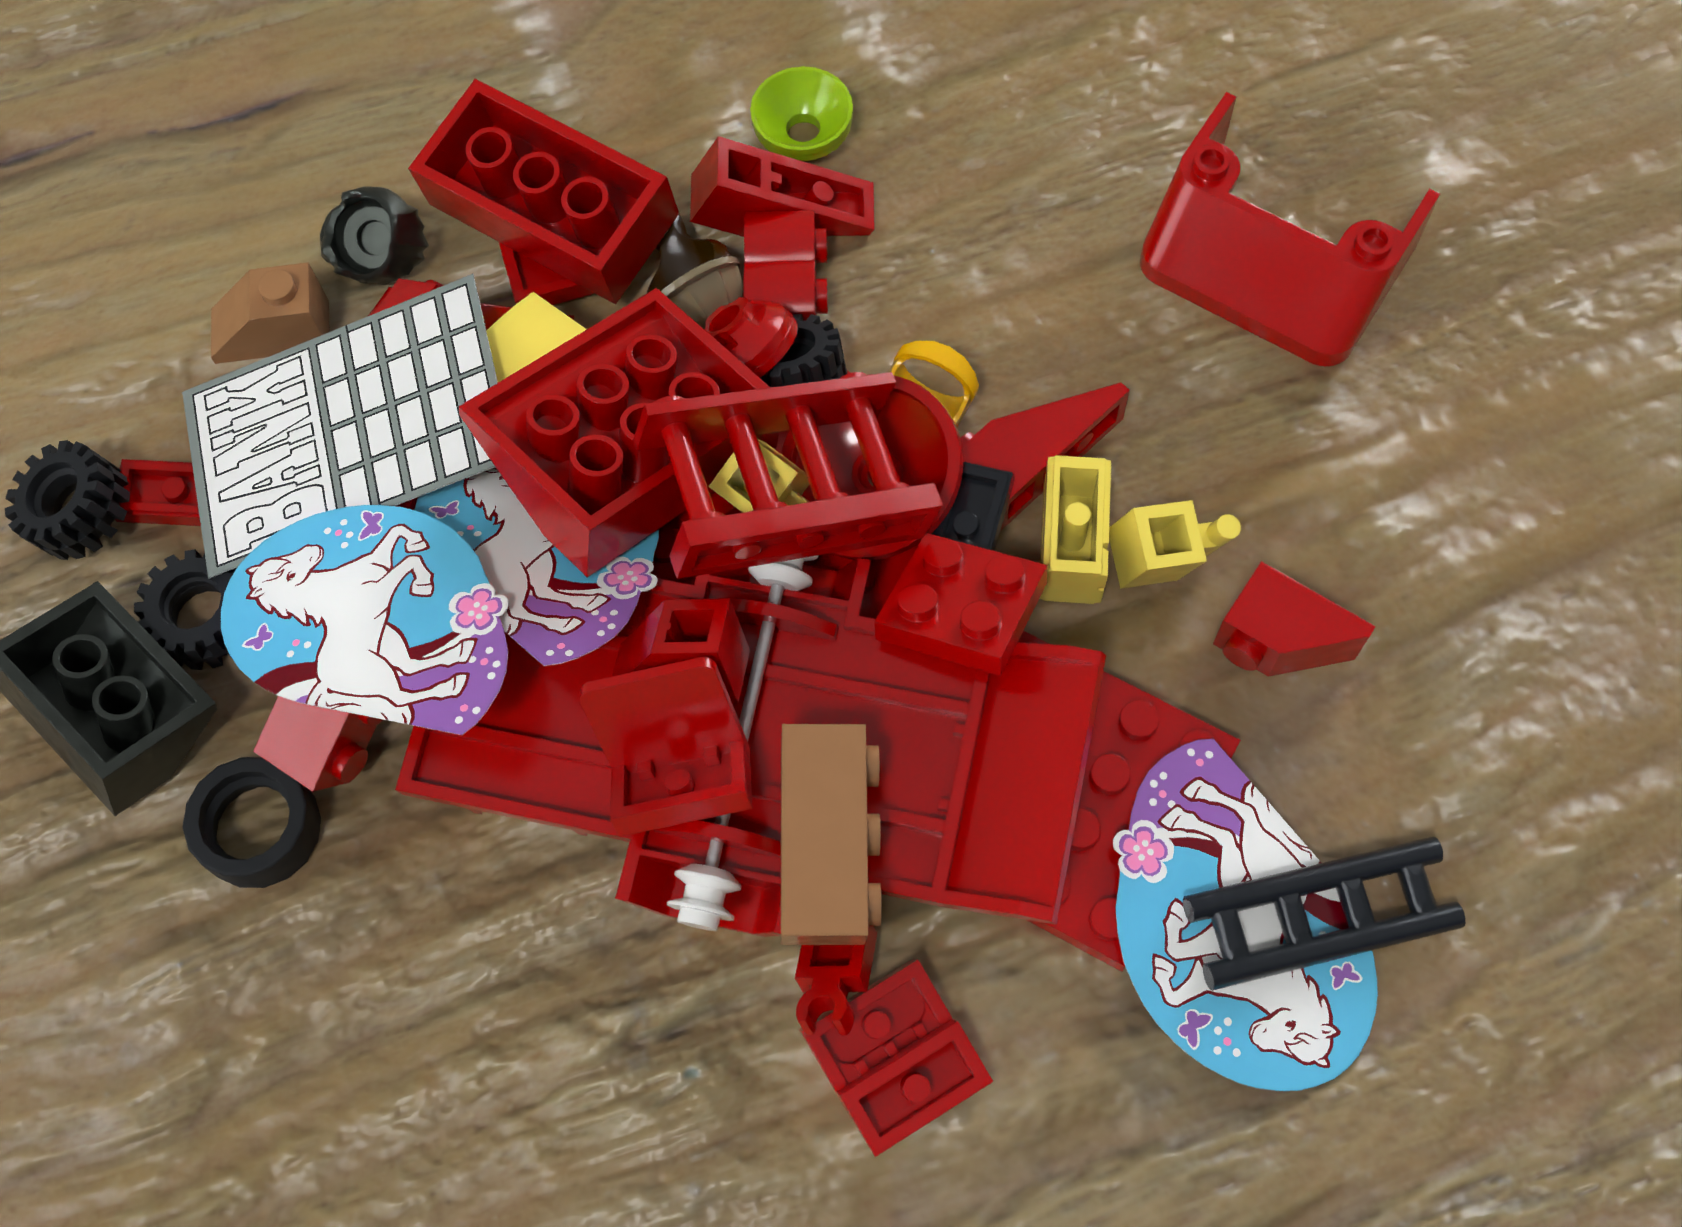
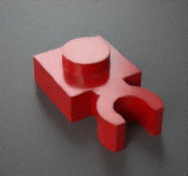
M868 926V938L865 945H801L795 980L804 994L798 1001L796 1017L806 1035H814L818 1017L830 1010H833L832 1022L839 1034L848 1035L850 1033L855 1016L847 1000L848 992L868 991L878 934L874 926Z

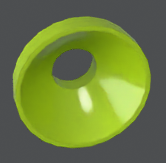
M792 67L771 75L757 88L752 97L750 107L752 126L759 142L770 152L800 161L815 160L835 151L846 140L853 118L852 97L845 84L828 71L815 67ZM798 123H810L819 129L818 135L806 142L793 140L787 133L792 126Z

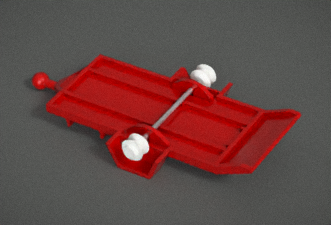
M818 556L698 575L695 578L694 585L657 578V585L653 589L640 593L637 606L622 630L600 648L577 659L562 664L543 666L505 632L508 648L507 672L500 691L488 711L474 727L463 735L413 726L395 790L405 796L463 807L476 814L482 815V812L573 830L582 836L593 834L627 841L629 845L615 899L659 915L676 918L678 923L699 929L717 931L719 927L762 937L781 936L782 724H866V745L879 746L880 761L879 787H867V814H880L881 833L880 855L867 856L868 883H880L881 894L951 909L1057 924L1106 655L1102 651L1070 645L1017 642L1001 676L875 640V618L859 616L871 560L857 558L840 570L834 571L803 565L804 561L818 558ZM730 598L750 648L739 703L733 704V707L750 747L753 809L618 837L610 821L611 766L580 704V688L586 682L612 677L620 644L664 600Z

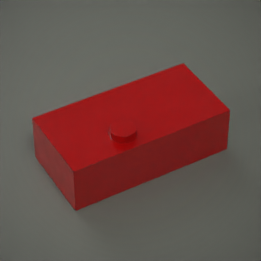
M477 79L473 80L408 168L429 205L615 305L680 214L667 176Z

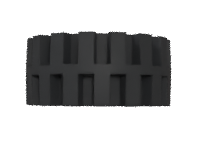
M196 549L187 550L183 560H179L173 554L164 559L167 567L162 571L154 566L147 573L152 579L150 585L140 584L137 594L144 601L134 603V613L140 618L137 622L181 667L185 663L191 670H202L204 662L212 668L223 666L222 657L227 654L230 656L224 644L221 632V607L226 587L237 568L208 579L205 553L202 557ZM207 591L221 593L219 608L211 619L203 625L191 629L178 628L179 612L188 600L197 594Z

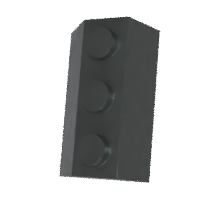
M98 581L0 640V692L114 816H117L173 776L217 711L214 700Z

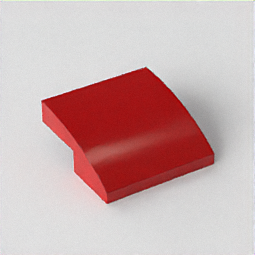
M915 958L868 986L867 992H858L847 999L855 1016L853 1027L848 1035H840L832 1022L833 1010L818 1017L814 1035H806L802 1028L799 1029L828 1081L875 1157L993 1082L960 1023L952 1018L921 963Z

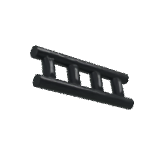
M1428 837L1184 896L1183 908L1190 923L1211 918L1223 959L1203 964V975L1208 988L1213 991L1463 928L1466 918L1461 905L1458 902H1450L1437 906L1424 866L1443 861V849L1439 840L1436 837ZM1397 873L1410 912L1375 921L1363 881ZM1336 888L1348 928L1313 936L1301 896ZM1274 903L1286 943L1250 952L1238 912Z

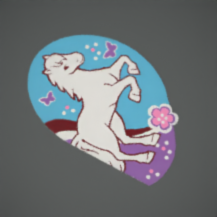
M496 467L419 496L417 499L415 511L424 513L450 526L468 542L479 557L489 583L494 586L495 595H504L509 601L508 609L500 616L504 631L543 666L562 664L584 656L603 646L614 638L628 623L637 606L640 593L651 590L657 585L658 579L651 572L654 568L652 562L659 540V529L587 578L542 534Z
M385 505L349 506L314 514L279 530L258 545L239 564L226 587L221 607V632L224 644L238 668L254 683L277 696L307 705L463 735L474 727L488 711L499 693L506 675L508 648L500 616L508 609L509 601L504 595H495V588L489 583L479 557L468 542L450 526L424 513L404 507Z
M1214 739L1196 740L1182 745L1165 755L1148 771L1137 791L1131 812L1129 830H1122L1113 838L1114 850L1122 855L1118 861L1120 875L1115 907L1117 933L1123 962L1132 984L1156 1024L1176 1045L1203 1066L1239 1084L1274 1091H1299L1331 1081L1348 1069L1359 1056L1372 1028L1378 997L1373 951L1213 991L1208 988L1203 975V964L1223 959L1211 918L1190 923L1184 912L1183 897L1320 864L1321 861ZM1336 888L1301 896L1313 936L1348 928ZM1274 903L1238 912L1250 952L1286 943Z

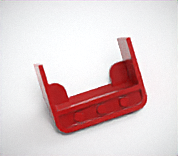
M1226 92L1181 158L1144 240L1140 256L1141 270L1145 277L1154 284L1314 365L1324 367L1338 365L1349 357L1414 252L1440 193L1429 188L1403 232L1381 221L1363 220L1351 225L1345 231L1338 244L1335 245L1231 194L1240 174V162L1236 154L1225 146L1224 143L1237 97Z

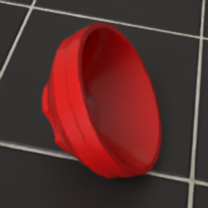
M739 297L732 303L716 309L706 319L704 330L760 378L772 369L792 346L797 335L798 324L793 315L779 302L748 300L745 297Z

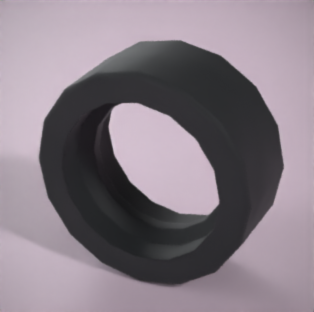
M241 757L217 766L199 781L186 803L182 827L188 850L205 869L219 879L239 888H265L288 879L308 861L318 843L321 815L316 798L308 788L262 757ZM258 787H269L278 791L286 799L290 810L288 825L279 841L265 853L249 859H237L226 854L218 844L216 836L219 820L227 806L242 793Z

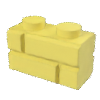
M1057 455L1048 457L1043 485L1040 563L1048 565L1047 584L1039 599L1068 603H1101L1108 577L1110 460L1105 458Z

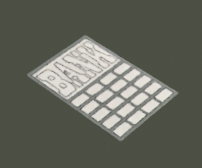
M474 274L182 392L208 579L237 568L264 540L279 530L314 514L349 506H396L495 467L459 416L460 405L498 383Z

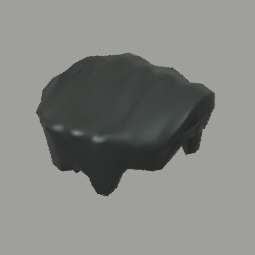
M363 186L343 192L341 195L342 202L328 213L320 232L321 257L334 266L336 274L364 284L376 283L386 285L397 281L398 278L409 275L412 269L425 259L423 251L429 246L423 233L425 226L418 216V209L406 204L396 193L383 187Z

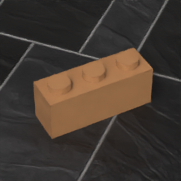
M782 724L781 945H865L868 938V926H881V884L868 883L867 857L880 855V814H867V787H879V746L866 745V724Z

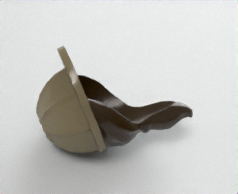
M678 215L656 246V249L660 252L661 260L658 270L647 289V293L655 288L659 289L704 329L706 319L716 309L742 297L743 284L739 271L740 262L737 257L730 255L726 245L715 239L691 238L686 232L681 216Z

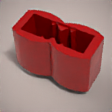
M815 211L745 212L744 297L748 300L779 302L791 314H802L803 321H806L811 314L816 316L817 314H828L827 278L817 279V264L828 263L827 228H816Z

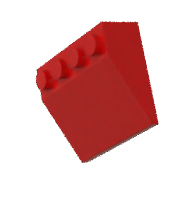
M655 288L459 406V416L542 534L588 578L686 510L666 447L636 451L633 438L644 404L653 403L660 398L673 395L686 399L771 387L659 289ZM779 432L756 435L758 439L766 442L772 448H777ZM729 438L693 443L707 487L733 453ZM708 487L709 493H712L714 490Z

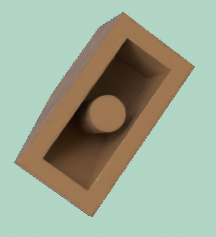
M309 262L250 269L211 308V359L215 364L266 358L330 332L329 300Z

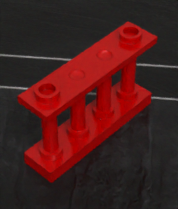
M853 372L833 380L686 399L673 395L660 398L653 403L644 404L633 438L636 451L666 447L689 517L688 521L682 522L669 555L676 578L681 579L923 538L943 507V503L935 483L909 487L907 483L900 482L877 420L896 384L893 373L867 375L863 372ZM851 422L876 492L849 496L848 493L840 491L817 426ZM791 430L815 501L787 506L785 502L778 500L756 437L757 434ZM729 438L753 511L724 515L721 512L715 511L693 443Z

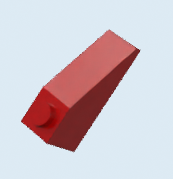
M720 136L717 137L691 174L690 222L744 237L745 212L814 210L816 228H827V236H869L874 231V184L867 180Z
M1120 382L993 419L976 434L968 432L960 437L963 462L1012 472L1015 481L1001 530L1043 493L1048 457L1055 455L1082 457L1123 420L1130 389Z

